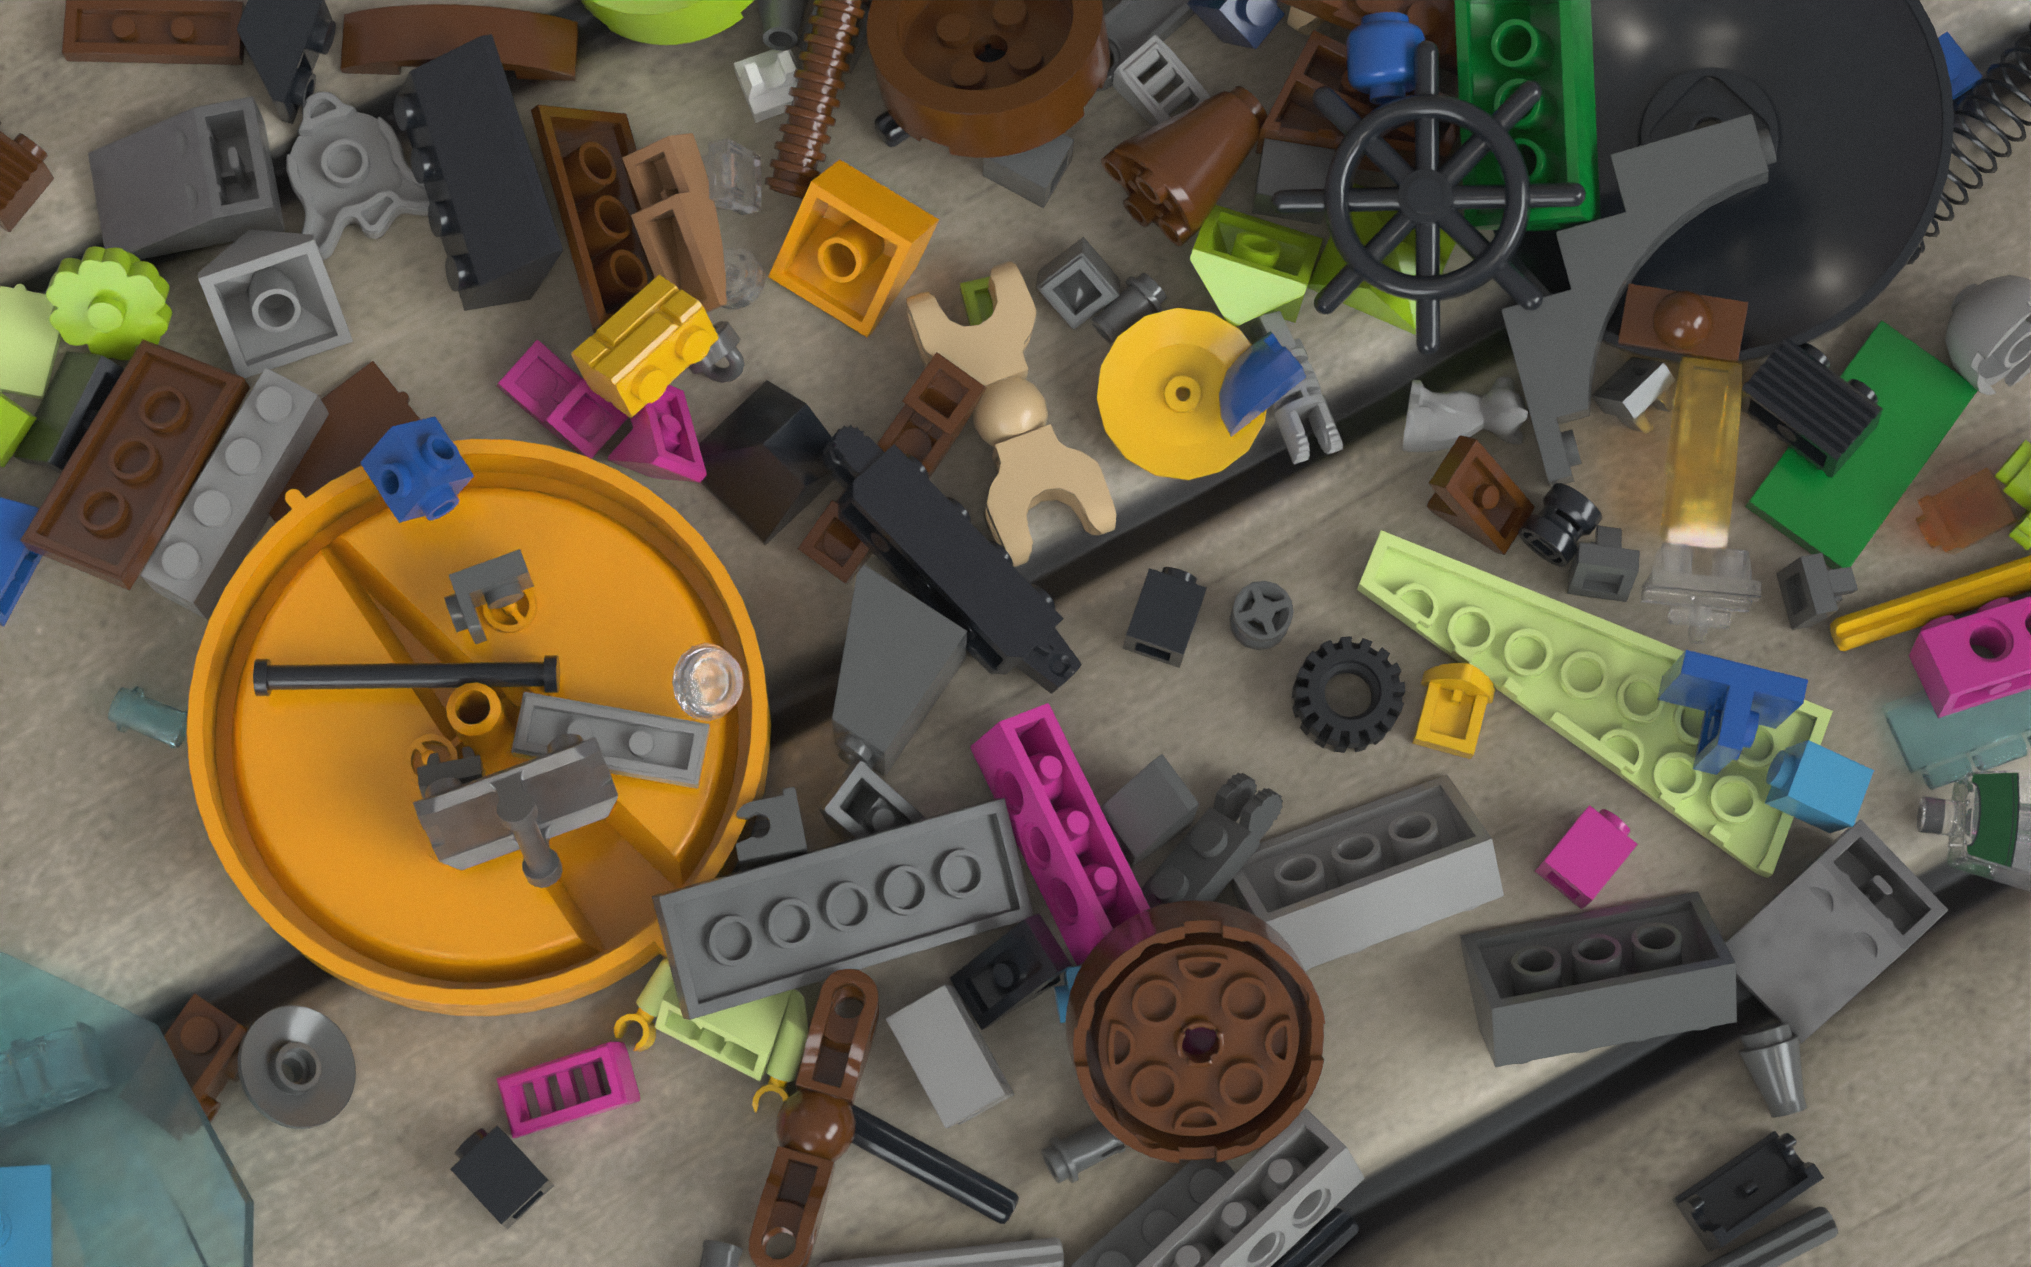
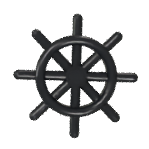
M1426 40L1420 42L1414 51L1415 95L1387 102L1362 118L1330 87L1322 86L1315 90L1312 96L1313 104L1345 136L1331 159L1324 189L1279 190L1273 194L1271 205L1276 212L1281 214L1325 213L1332 241L1339 254L1347 263L1316 295L1314 307L1318 313L1323 315L1333 313L1363 281H1366L1389 295L1416 301V347L1423 355H1432L1440 347V301L1468 294L1493 279L1523 309L1534 311L1542 305V292L1510 260L1524 238L1531 208L1576 207L1584 202L1586 192L1581 184L1575 182L1530 183L1524 158L1509 131L1540 100L1542 88L1539 83L1533 80L1524 81L1490 115L1470 102L1439 94V52L1435 43ZM1439 122L1459 126L1472 133L1462 146L1439 168ZM1415 123V169L1382 138L1397 128ZM1491 150L1499 163L1505 184L1457 185ZM1366 155L1398 187L1352 188L1356 171ZM1504 208L1500 226L1491 242L1458 211L1461 209ZM1398 211L1366 245L1363 244L1356 231L1352 212ZM1440 228L1473 259L1465 266L1445 274H1440ZM1415 229L1416 275L1405 274L1384 265L1382 262Z

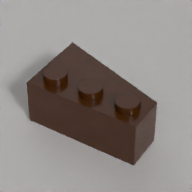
M1315 30L1312 31L1261 128L1255 151L1256 154H1261L1265 138L1335 149L1336 151L1345 135L1313 104V93L1319 87L1327 86L1333 89L1362 118L1381 106L1371 103L1369 94L1359 92L1350 85L1348 81L1346 45ZM1412 90L1405 94L1406 96L1415 95V92ZM1439 91V94H1440V95L1449 96V95H1447V94H1445V93ZM1439 122V168L1451 157L1461 137L1459 126ZM1415 123L1397 128L1382 138L1415 169ZM1366 155L1358 167L1360 170L1383 173Z

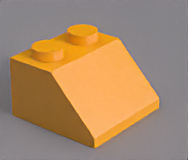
M839 159L811 181L768 277L868 338L918 266L939 219Z

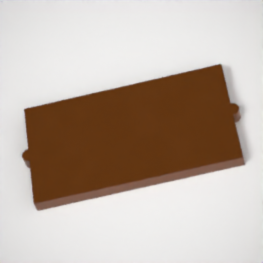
M374 361L370 362L321 399L329 415L269 512L270 517L275 523L291 510L285 500V494L288 490L297 489L307 498L330 481L361 466L360 462L392 426L421 420L409 406L410 398L408 394L404 391L398 392Z

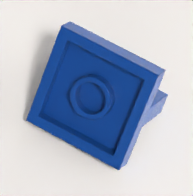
M1685 650L1662 676L1657 700L1705 711L1693 769L1717 775L1732 760H1738L1743 747L1751 748L1758 725L1776 729L1804 703L1808 679Z

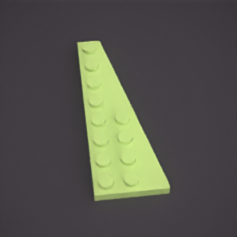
M1380 531L1357 587L1359 592L1459 663L1472 664L1490 678L1498 691L1751 871L1765 878L1773 875L1794 817L1765 804L1771 785L1766 782L1769 767L1775 756L1781 750L1785 751L1787 747L1807 740L1821 745L1833 712L1832 710L1804 700V703L1776 729L1758 725L1751 748L1743 747L1738 760H1732L1717 775L1694 770L1693 764L1705 711L1657 700L1662 676L1684 651L1385 531Z

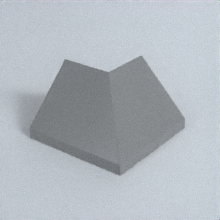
M249 229L197 273L238 376L247 378L262 373L265 367L271 370L353 342L312 234Z

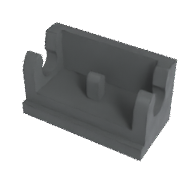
M795 787L783 789L782 796L752 801L738 809L736 813L738 819L749 820L757 815L766 818V820L755 821L750 837L736 844L739 871L807 852Z

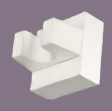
M772 49L734 63L736 76L755 123L784 113L785 105L792 104L793 97L788 95L790 87L797 86L798 79L794 78L793 74L795 69L799 68L791 49Z

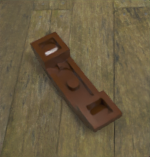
M421 4L361 10L344 14L340 70L345 74L401 75V67H419L479 36L492 34L503 69L515 70L517 79L576 81L579 26L576 21L547 14L477 5Z
M936 352L902 400L905 405L877 445L886 452L895 444L904 454L914 456L925 467L930 479L967 423L987 387ZM844 489L837 501L831 500L797 549L839 580L848 584L873 553L838 518V500L846 491Z

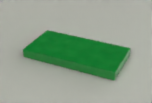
M1882 320L1840 376L1846 382L1850 379H1857L1866 384L1876 394L1878 398L1877 405L1883 408L1876 429L1833 478L1826 476L1822 470L1817 469L1804 456L1798 455L1795 449L1788 447L1745 505L1748 510L1810 554L1822 553L1825 564L1831 569L1848 568L1853 565L1978 391L1957 372Z

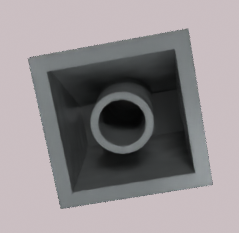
M864 564L856 576L832 723L835 745L841 748L838 756L848 765L851 764L854 758L859 759L871 770L874 769L886 777L966 659L967 631Z

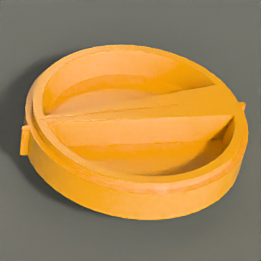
M466 439L452 442L456 445L474 477L457 495L460 500L458 505L446 515L430 521L426 516L399 523L362 465L330 481L307 498L297 489H290L286 492L285 500L291 510L269 529L245 557L225 587L208 621L196 656L189 690L187 744L189 769L196 803L208 837L226 872L247 902L284 940L319 968L347 985L381 1000L420 1011L454 1016H501L533 1012L572 1002L605 989L627 977L659 954L663 958H667L652 896L732 873L738 863L736 844L750 837L757 816H753L749 820L738 819L736 813L744 804L761 800L764 795L770 760L771 718L764 666L755 630L742 597L724 565L704 538L673 507L650 489L620 471L581 454L548 445L516 440ZM520 549L534 587L523 590L524 596L508 606L489 609L487 604L476 607L487 641L475 645L468 629L456 632L444 597L455 593L449 575ZM545 655H558L560 662L559 693H545L544 687H488L487 685L475 682L466 683L458 688L272 690L270 696H256L253 684V669L256 659H270L271 665L544 662ZM524 692L706 723L710 726L699 788L611 774L618 798L608 817L550 838L549 847L557 853L563 871L558 881L549 887H534L528 882L522 870L524 857L520 849L464 870H459L440 862L425 829H423L417 817L413 802L423 799L419 789L417 767L427 766L430 754L438 753L442 763L462 759V748L470 746L475 756L480 755L486 776L531 760L514 757L511 752Z

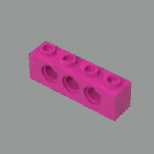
M2031 596L2013 602L2008 597L1998 598L1980 607L1976 614L1957 620L1953 615L1942 616L1928 622L1921 628L1909 658L1938 718L2031 689V634L2027 631V628L2031 627ZM1971 646H1983L1989 649L1995 658L1987 659L1980 657L1972 650Z
M1049 703L998 722L973 743L970 749L994 798H1005L1015 841L1076 965L1079 966L1083 964L1101 939L1116 926L1130 917L1150 909Z

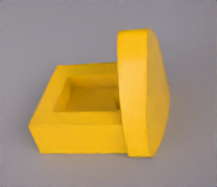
M1450 663L1432 667L1424 671L1421 684L1426 686V691L1412 744L1471 759L1477 745L1486 705L1493 702L1495 687L1490 678L1472 664Z

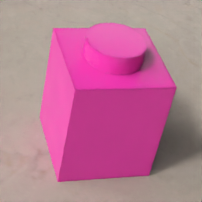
M1589 805L1541 862L1535 872L1583 910L1597 896L1638 844L1628 837L1631 831L1618 816L1606 809H1601L1597 812Z

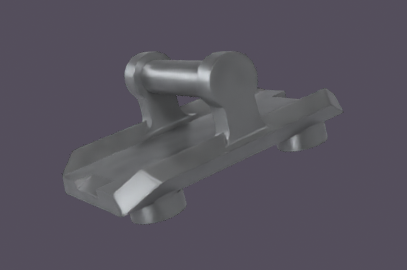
M570 733L554 738L548 744L547 754L468 783L462 784L459 779L450 777L436 780L427 787L425 791L426 798L413 802L417 817L423 829H425L440 862L456 869L464 870L520 849L524 857L522 870L526 879L534 887L543 888L556 883L563 871L557 853L549 847L550 838L608 817L618 798V793L596 737L583 740L580 735Z

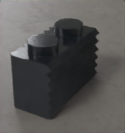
M1785 338L1773 354L1767 358L1765 363L1759 367L1757 372L1752 375L1750 380L1744 384L1741 389L1738 408L1741 412L1747 413L1751 419L1756 420L1760 426L1765 427L1769 433L1776 435L1780 441L1785 442L1789 448L1795 449L1798 455L1804 456L1808 462L1813 463L1826 476L1833 478L1876 429L1883 408L1877 405L1878 398L1876 394L1866 384L1857 379H1850L1846 382L1830 370L1828 358L1819 349L1808 343L1799 347L1789 338Z

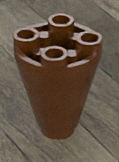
M1236 86L1230 92L1222 91L1119 143L1101 159V164L1108 175L1115 182L1122 185L1128 194V197L1123 200V205L1130 216L1143 227H1147L1152 222L1155 223L1172 243L1180 247L1200 230L1258 141L1261 127L1268 115L1262 104L1250 91L1242 86Z

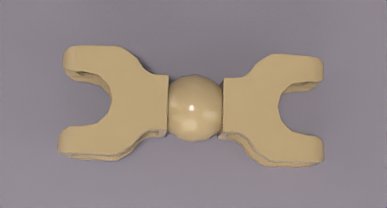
M1007 261L991 269L988 291L992 299L994 312L991 317L981 324L962 326L950 321L939 306L935 296L929 292H922L906 298V318L920 359L925 367L936 352H938L987 387L972 413L974 427L986 443L994 447L992 460L997 471V476L993 480L988 493L984 518L994 542L1001 545L1009 553L1013 561V567L1026 563L1032 552L1033 540L1028 528L1027 513L1040 502L1057 500L1070 506L1080 519L1084 530L1091 535H1102L1115 530L1116 510L1098 462L1080 450L1063 445L1058 441L1051 424L1046 426L1048 419L1046 400L1038 388L1026 380L1029 369L1023 354L1029 345L1032 335L1036 308L1018 267L1013 262Z

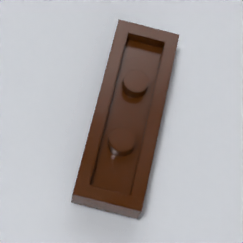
M66 0L62 54L67 61L243 65L245 47L238 34L237 27L245 5L243 1Z

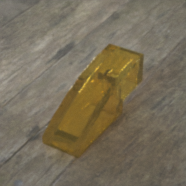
M1681 356L1664 472L1668 478L1659 534L1666 543L1726 549L1739 440L1742 363Z

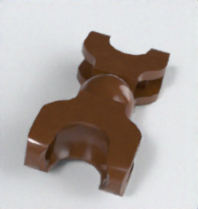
M838 970L828 976L822 985L795 1084L797 1091L783 1102L776 1118L775 1132L780 1146H777L749 1237L748 1250L756 1267H808L836 1168L834 1162L848 1151L854 1139L856 1121L851 1107L854 1105L858 1087L867 1064L880 1011L877 986L866 973L860 970ZM845 1000H857L864 1006L861 1013L854 1018H843L835 1010ZM778 1233H787L796 1240L793 1253L784 1259H773L766 1253L770 1239Z

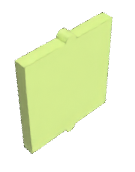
M17 284L14 288L0 286V392L43 399L49 386L61 334L49 321L54 305L47 299L46 294L28 291L23 284Z

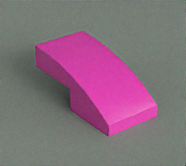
M538 339L496 385V387L552 434L577 453L590 459L595 456L629 417L617 409L611 401L607 402L593 392L584 378L577 375Z

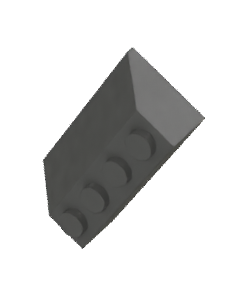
M1698 891L1460 935L1461 948L1479 1030L1495 1067L1524 1064L1532 1060L1569 1053H1583L1591 1049L1633 1041L1641 1042L1654 1037L1691 1030H1704L1712 1026L1737 1022L1736 962Z

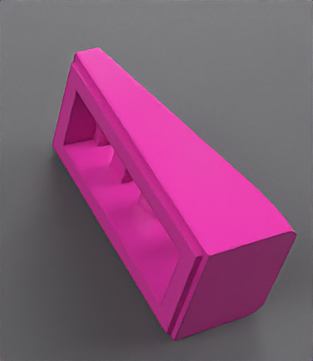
M610 1041L496 1078L513 1139L639 1102L641 1099L628 1050L624 1042ZM602 1061L611 1089V1094L606 1095L598 1063ZM579 1068L582 1070L590 1101L583 1103L581 1102L573 1070ZM555 1075L565 1109L559 1111L556 1109L548 1077ZM531 1082L533 1083L541 1116L532 1119L523 1085Z

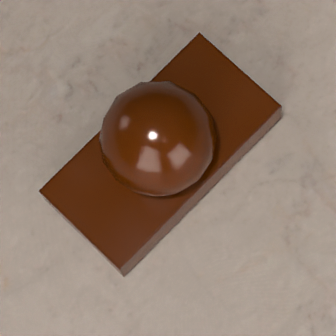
M1628 284L1618 344L1738 364L1748 302L1699 295L1691 291H1674Z

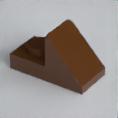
M1459 435L1428 483L1435 491L1427 504L1428 509L1433 514L1495 553L1502 555L1506 554L1519 534V529L1535 509L1531 501L1477 439Z

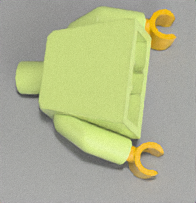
M664 958L659 963L636 1000L639 1006L637 1012L621 1016L615 1023L614 1035L616 1039H621L627 1032L628 1026L633 1022L637 1021L641 1024L643 1036L636 1043L633 1051L642 1052L649 1049L656 1039V1029L758 1081H761L766 1071L770 1075L768 1084L761 1086L753 1097L752 1106L755 1113H757L760 1104V1097L765 1092L774 1091L782 1097L783 1102L789 1097L786 1086L788 1082L796 1079L809 1032L805 998L796 989L692 1020L683 1019L668 958ZM655 1017H657L656 1025L652 1022Z

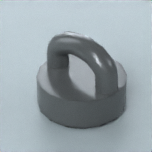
M720 321L713 324L719 337L718 340L710 347L709 352L701 361L691 364L688 368L693 374L703 372L709 379L724 383L733 381L742 374L744 358L736 347L741 338L729 322ZM723 357H726L730 363L725 368L715 365Z

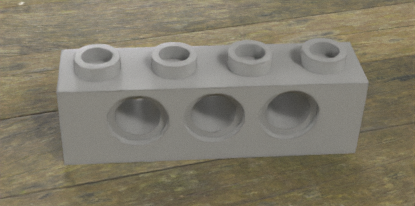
M1305 1108L1285 1130L1264 1146L1136 1267H1271L1365 1178L1348 1148Z

